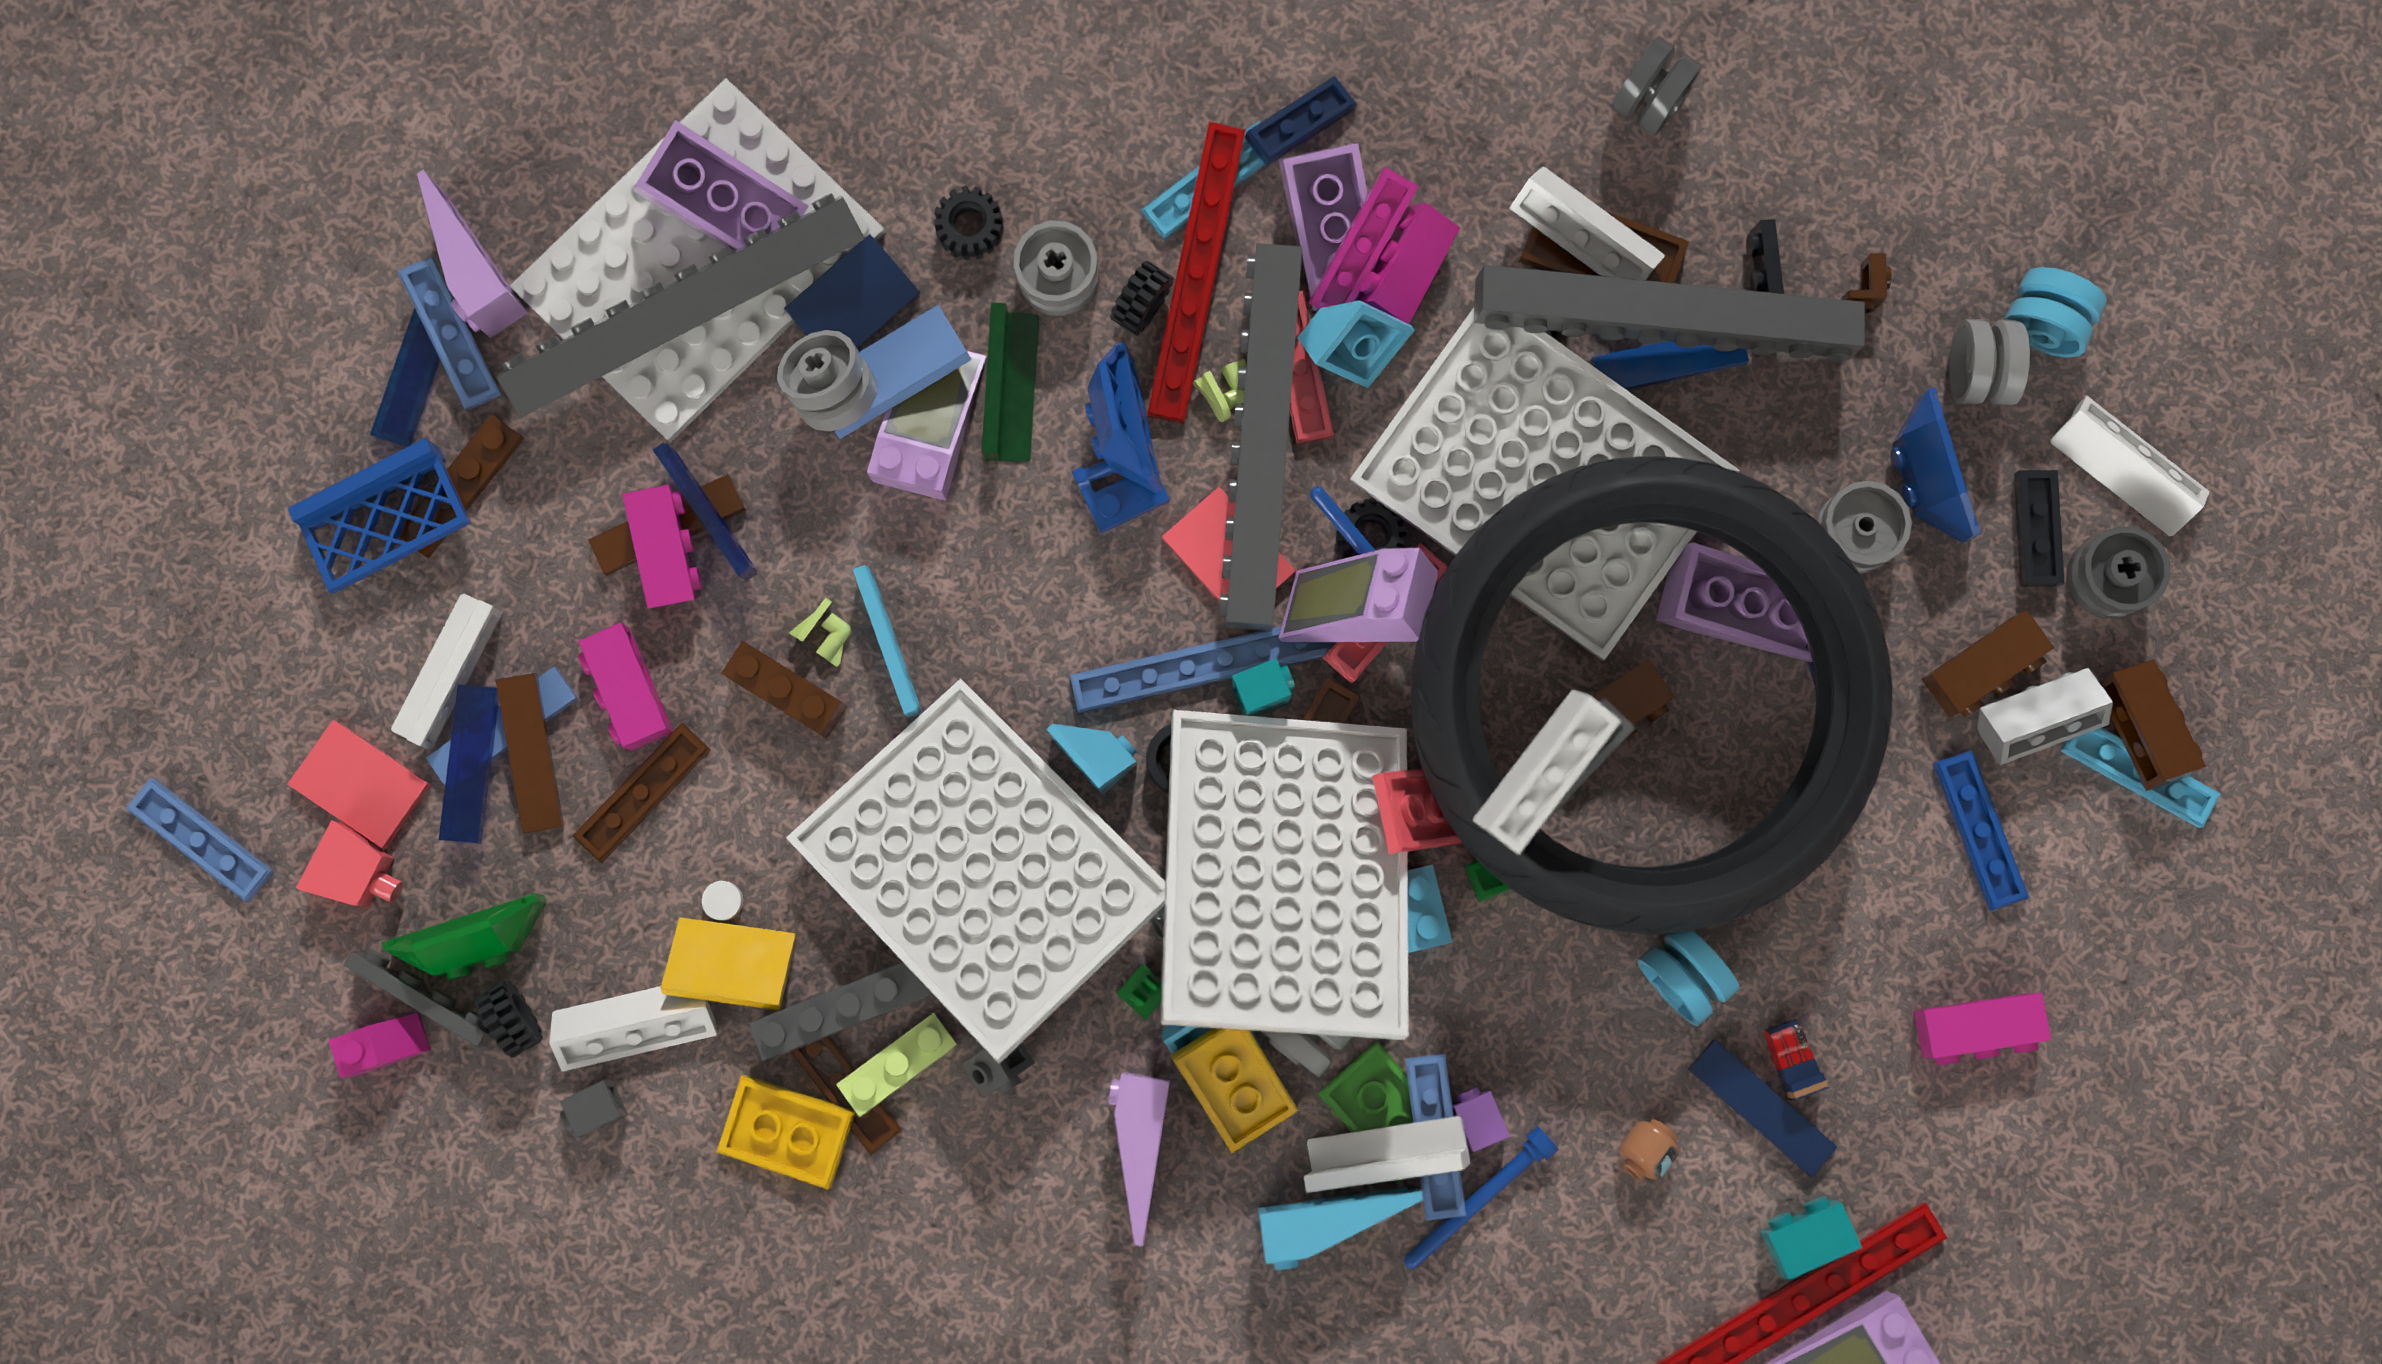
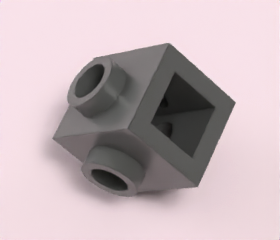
M978 1043L971 1048L975 1055L962 1065L969 1074L972 1083L978 1088L983 1098H985L997 1089L1001 1095H1004L1019 1085L1021 1080L1018 1075L1034 1065L1035 1062L1022 1043L1000 1064Z

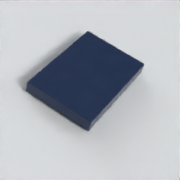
M869 234L865 237V240L859 242L783 310L806 336L824 330L839 331L849 337L857 348L914 299L920 291L873 236Z

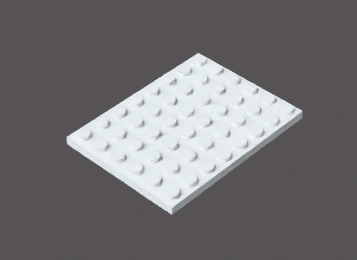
M725 78L680 122L807 204L809 207L804 215L814 210L811 203L832 193L835 199L840 196L844 197L864 237L871 234L877 241L886 233L885 229L728 79ZM663 139L510 285L563 339L573 335L571 327L590 317L594 323L608 317L605 312L607 308L623 300H626L628 305L642 299L639 292L649 286L661 282L664 288L677 281L674 274L693 264H695L697 269H700L712 263L709 256L726 247L633 191L635 184ZM857 244L616 368L602 377L671 443L794 323L783 308Z
M1473 308L1349 481L1456 556L1474 532L1504 505L1537 484L1583 465L1616 458L1657 456L1703 461L1738 472L1740 470L1547 333H1528L1524 331V328L1510 326L1501 330L1489 329L1485 324L1474 323ZM1661 523L1619 524L1592 530L1562 544L1545 556L1524 576L1510 596L1601 661H1604L1697 531Z
M961 678L786 837L999 1064L1165 906L1166 882Z
M1182 710L1173 711L1171 721L1161 1024L1405 1040L1408 1037L1407 852L1389 854L1372 778V775L1383 772L1407 770L1406 728Z

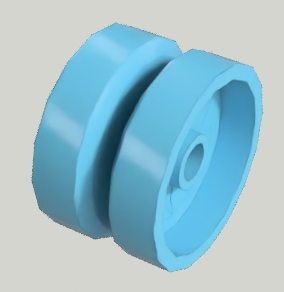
M2033 268L2025 273L2017 290L2018 299L2011 303L2004 320H2020L2024 323L2031 347L2052 356L2076 357L2086 351L2093 336L2092 326L2100 321L2107 305V297L2099 287L2074 273L2057 268Z
M1694 931L1667 933L1664 936V942L1668 952L1661 948L1651 947L1637 959L1638 965L1663 999L1685 1020L1694 1026H1699L1713 1013L1709 997L1715 1001L1725 1003L1740 989L1739 983L1724 961Z

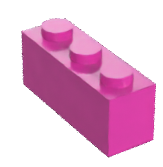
M1426 202L1408 206L1378 258L1379 261L1373 272L1369 274L1361 286V294L1357 301L1360 300L1409 324L1460 227Z
M668 484L623 493L622 496L647 608L698 598L697 590H702V581L698 567L691 568L688 553L694 552V545L690 530H683L680 515L685 514L686 510L681 491L675 492L674 486Z
M620 622L578 641L582 649V653L578 654L580 664L587 675L592 674L597 688L593 689V694L601 710L607 709L612 721V723L607 725L608 730L617 746L621 744L623 748L633 751L673 732L631 629Z
M2042 992L2025 993L1914 1011L1922 1058L1935 1059L1936 1065L1961 1062L1960 1054L1973 1052L1975 1059L2000 1056L1999 1048L2012 1046L2014 1053L2039 1050L2038 1042L2052 1040Z

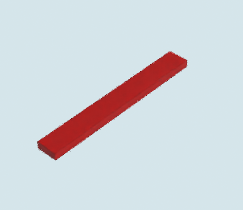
M1210 121L1208 123L1147 417L1180 424L1185 422L1246 129Z
M1922 1202L1859 1240L1862 1248L1804 1273L1656 1364H1741L1946 1240L1947 1236L1927 1203Z

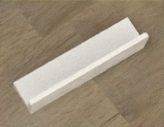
M1545 167L1540 168L1528 179L1509 208L1604 277L1646 281L1652 271L1665 257L1662 252Z
M2088 396L2078 404L2071 418L2050 440L2052 445L2168 536L2176 534L2204 507L2210 491Z
M466 594L460 595L391 727L394 733L407 738L408 741L429 750L433 749L502 616V611Z
M1572 690L1476 814L1473 821L1489 831L1511 850L1520 854L1621 721L1591 696Z
M661 986L554 1011L552 1013L549 1044L563 1072L717 1036L716 1020L708 1001L663 995L660 989Z
M1454 1116L1311 1138L1307 1141L1312 1172L1304 1176L1306 1192L1308 1193L1464 1170L1471 1163L1462 1118Z

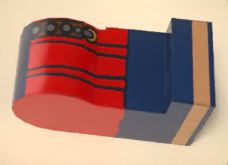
M1796 1019L1764 1031V1036L1787 1100H1798L1829 1088L1824 1073L1820 1072L1813 1052L1809 1049L1806 1035Z

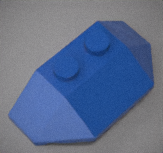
M1119 342L1098 363L1087 387L1090 402L1085 403V409L1090 424L1092 426L1095 425L1097 436L1092 437L1093 447L1098 459L1104 458L1112 471L1154 493H1158L1163 490L1134 357L1125 342Z
M1936 387L1928 389L1917 399L1892 443L1894 448L1891 449V461L1896 471L1901 470L1905 483L1902 486V497L1906 505L1912 507L1914 515L1964 543L1979 536L1981 532L1969 499Z

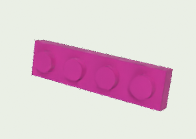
M1387 167L1382 168L1311 296L1309 304L1320 309L1356 300L1361 286L1375 266L1419 187L1418 185Z

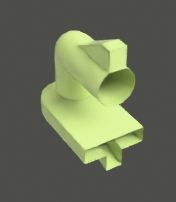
M1245 359L1232 362L1221 369L1231 388V391L1222 394L1210 371L1193 381V385L1207 399L1220 422L1230 419V409L1235 408L1236 404H1244L1245 390H1237L1239 367H1247Z
M825 598L813 614L789 633L803 642L832 601ZM832 613L821 625L830 633L816 653L838 667L841 663L843 644L850 636L851 628L846 622Z

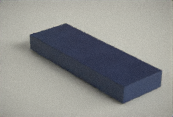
M1333 76L1248 130L1244 138L1264 164L1269 166L1352 112L1356 108L1357 103L1336 76Z

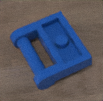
M1105 460L1086 469H1083L1081 466L1071 471L1101 534L1170 502L1162 482L1163 491L1154 493L1127 478L1094 493L1090 483L1114 472Z

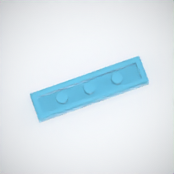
M1257 121V122H1256L1255 124H1253L1250 128H1248V129L1245 131V135H1246V132H1247L1248 130H1250L1251 128L1255 127L1256 125H1258V124L1261 123V122H1260V121ZM1245 138L1234 188L1265 166L1264 162ZM1199 166L1141 210L1142 215L1164 242L1188 223Z
M866 565L852 569L903 713L907 718L921 714L922 709L873 572Z
M2099 728L2067 740L2060 749L2061 752L2197 828L2204 827L2220 796L2219 792L2190 776L2146 791L2122 739L2104 728Z

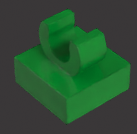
M1142 964L1116 994L1146 1020L1162 1002V981Z

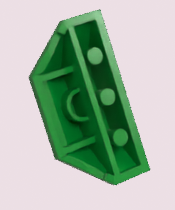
M533 893L381 942L383 950L432 976H447L448 981L471 975L470 968L483 963L486 969L501 966L510 962L508 955L521 950L546 904L545 896Z

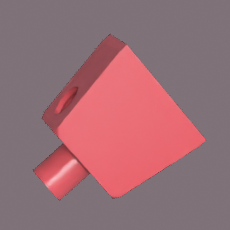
M331 820L296 888L346 904L369 908L375 895L393 903L399 897L404 883L387 874L394 860L392 856L347 824Z

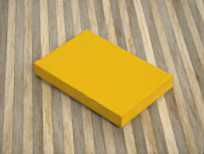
M679 917L660 988L663 995L780 1011L796 945V933Z
M1212 1028L1170 1055L1231 1153L1299 1111L1250 1030Z
M742 1075L717 1153L828 1190L832 1188L856 1111L757 1078Z

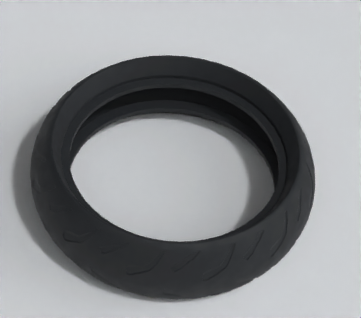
M1637 456L1609 459L1583 465L1537 484L1500 508L1474 532L1456 554L1440 579L1425 612L1420 636L1416 643L1412 667L1411 710L1413 731L1420 762L1438 806L1464 846L1496 878L1535 905L1575 922L1624 933L1664 934L1693 931L1723 924L1766 906L1803 882L1830 857L1848 835L1862 813L1880 773L1887 749L1892 720L1893 684L1890 656L1883 626L1865 583L1840 545L1817 520L1794 501L1770 486L1738 471L1708 462L1679 457ZM1630 523H1661L1691 529L1722 541L1749 558L1778 586L1792 606L1809 644L1816 683L1815 717L1806 755L1788 790L1765 818L1739 839L1713 853L1691 861L1655 867L1622 866L1594 860L1571 851L1552 839L1541 829L1533 835L1520 854H1517L1489 831L1473 821L1476 814L1502 782L1488 752L1481 725L1479 684L1483 654L1491 629L1501 608L1511 592L1535 565L1562 544L1579 535L1604 527Z

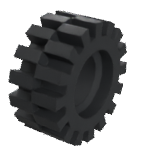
M962 186V192L956 193V190L953 189L949 191L950 198L946 199L944 196L941 198V207H936L934 212L936 217L934 219V227L942 247L946 251L949 250L952 256L958 258V255H961L964 260H970V256H976L977 259L983 258V253L988 252V254H991L994 251L993 246L995 244L999 245L1001 242V233L1004 234L1002 213L997 201H993L990 193L986 192L984 195L981 188L974 186V191H969L968 186ZM973 211L982 216L984 220L983 228L974 236H963L956 231L955 221L960 214Z
M1144 261L1141 267L1139 266L1136 269L1135 274L1130 276L1127 285H1124L1122 288V293L1117 297L1116 304L1112 308L1111 320L1138 336L1150 324L1154 315L1159 311L1160 306L1165 302V297L1171 290L1170 287L1173 285L1174 278L1149 261Z
M1371 498L1364 499L1363 503L1359 504L1356 502L1352 504L1349 510L1346 509L1344 512L1357 529L1366 522H1375L1383 527L1386 533V541L1380 548L1375 549L1376 551L1404 548L1407 539V528L1403 524L1404 519L1379 501L1371 502ZM1337 530V548L1343 554L1342 558L1345 559L1359 555Z
M504 980L475 998L477 1000L475 1005L478 1008V1015L483 1018L482 1023L484 1027H487L490 1031L488 1034L492 1039L496 1040V1045L499 1049H503L504 1054L510 1056V1058H515L542 1041V1029L537 1024V1018L532 1014V1010L525 1002L526 999L523 994L520 995L518 988L515 985L512 986L510 981Z

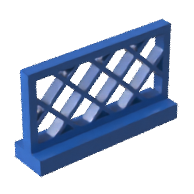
M427 438L287 508L293 522L298 524L302 530L328 592L334 594L471 524L444 465L447 461L441 448ZM435 469L439 481L434 494L418 489L423 475ZM395 489L407 491L399 511L383 507L388 493ZM444 491L446 492L448 498L443 497ZM416 494L431 499L424 519L408 514ZM440 502L452 505L457 516L443 525L433 522ZM362 506L372 509L365 529L349 524L354 510ZM381 512L397 516L389 537L374 532ZM405 520L422 524L417 538L410 542L398 540ZM327 524L338 526L330 547L320 544L314 532ZM347 529L362 534L355 554L339 550ZM371 537L387 542L382 556L375 560L364 558ZM323 550L328 552L326 557L324 555ZM340 555L353 559L347 574L335 580L331 569L336 556Z

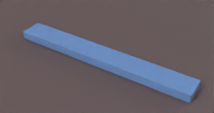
M1281 627L1273 628L1272 631H1259L1070 675L1078 713L1080 714L1232 679V676L1275 658H1277L1280 667L1319 659L1328 652L1335 642H1281L1279 639Z

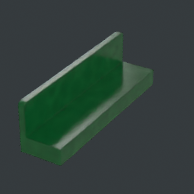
M991 302L982 454L985 460L1029 462L1031 459L1039 316L1037 314L1009 313L1006 303Z

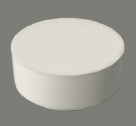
M717 881L705 889L702 896V906L705 913L711 918L721 921L730 920L741 911L743 895L735 884L727 881Z

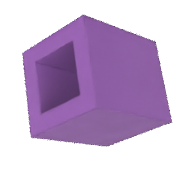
M1477 1086L1456 1095L1459 1102L1452 1104V1111L1454 1116L1462 1118L1466 1142L1470 1151L1475 1152L1510 1137L1491 1091L1480 1092Z

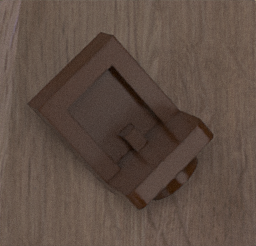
M1886 253L1869 254L1861 263L1862 290H1849L1840 300L1865 302V314L1873 312L1875 308H1878L1885 301L1887 289L1890 288L1892 281L1891 267L1886 266Z

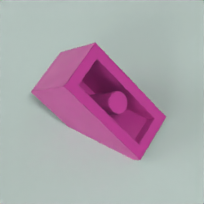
M419 1013L369 1025L328 1040L340 1078L357 1077L431 1050Z

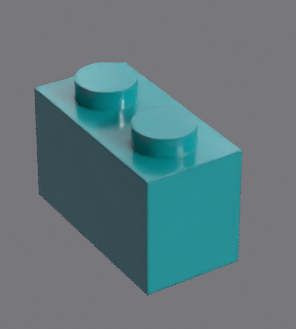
M1277 658L1233 675L1231 687L1244 716L1259 717L1289 705L1295 684L1287 665L1280 667Z
M1821 1196L1805 1203L1803 1206L1806 1211L1791 1217L1790 1212H1785L1767 1221L1769 1227L1761 1230L1760 1233L1781 1277L1791 1280L1862 1248L1842 1202L1833 1199L1828 1201L1826 1196Z

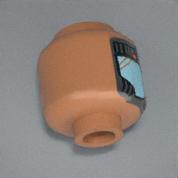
M1652 1119L1650 1122L1638 1121L1619 1146V1153L1625 1161L1622 1165L1623 1169L1639 1181H1642L1644 1177L1659 1180L1679 1155V1148L1676 1144L1677 1135L1658 1120Z

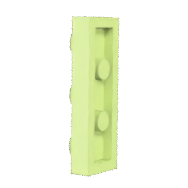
M932 1013L836 1085L858 1116L862 1117L956 1047L957 1044L935 1013Z

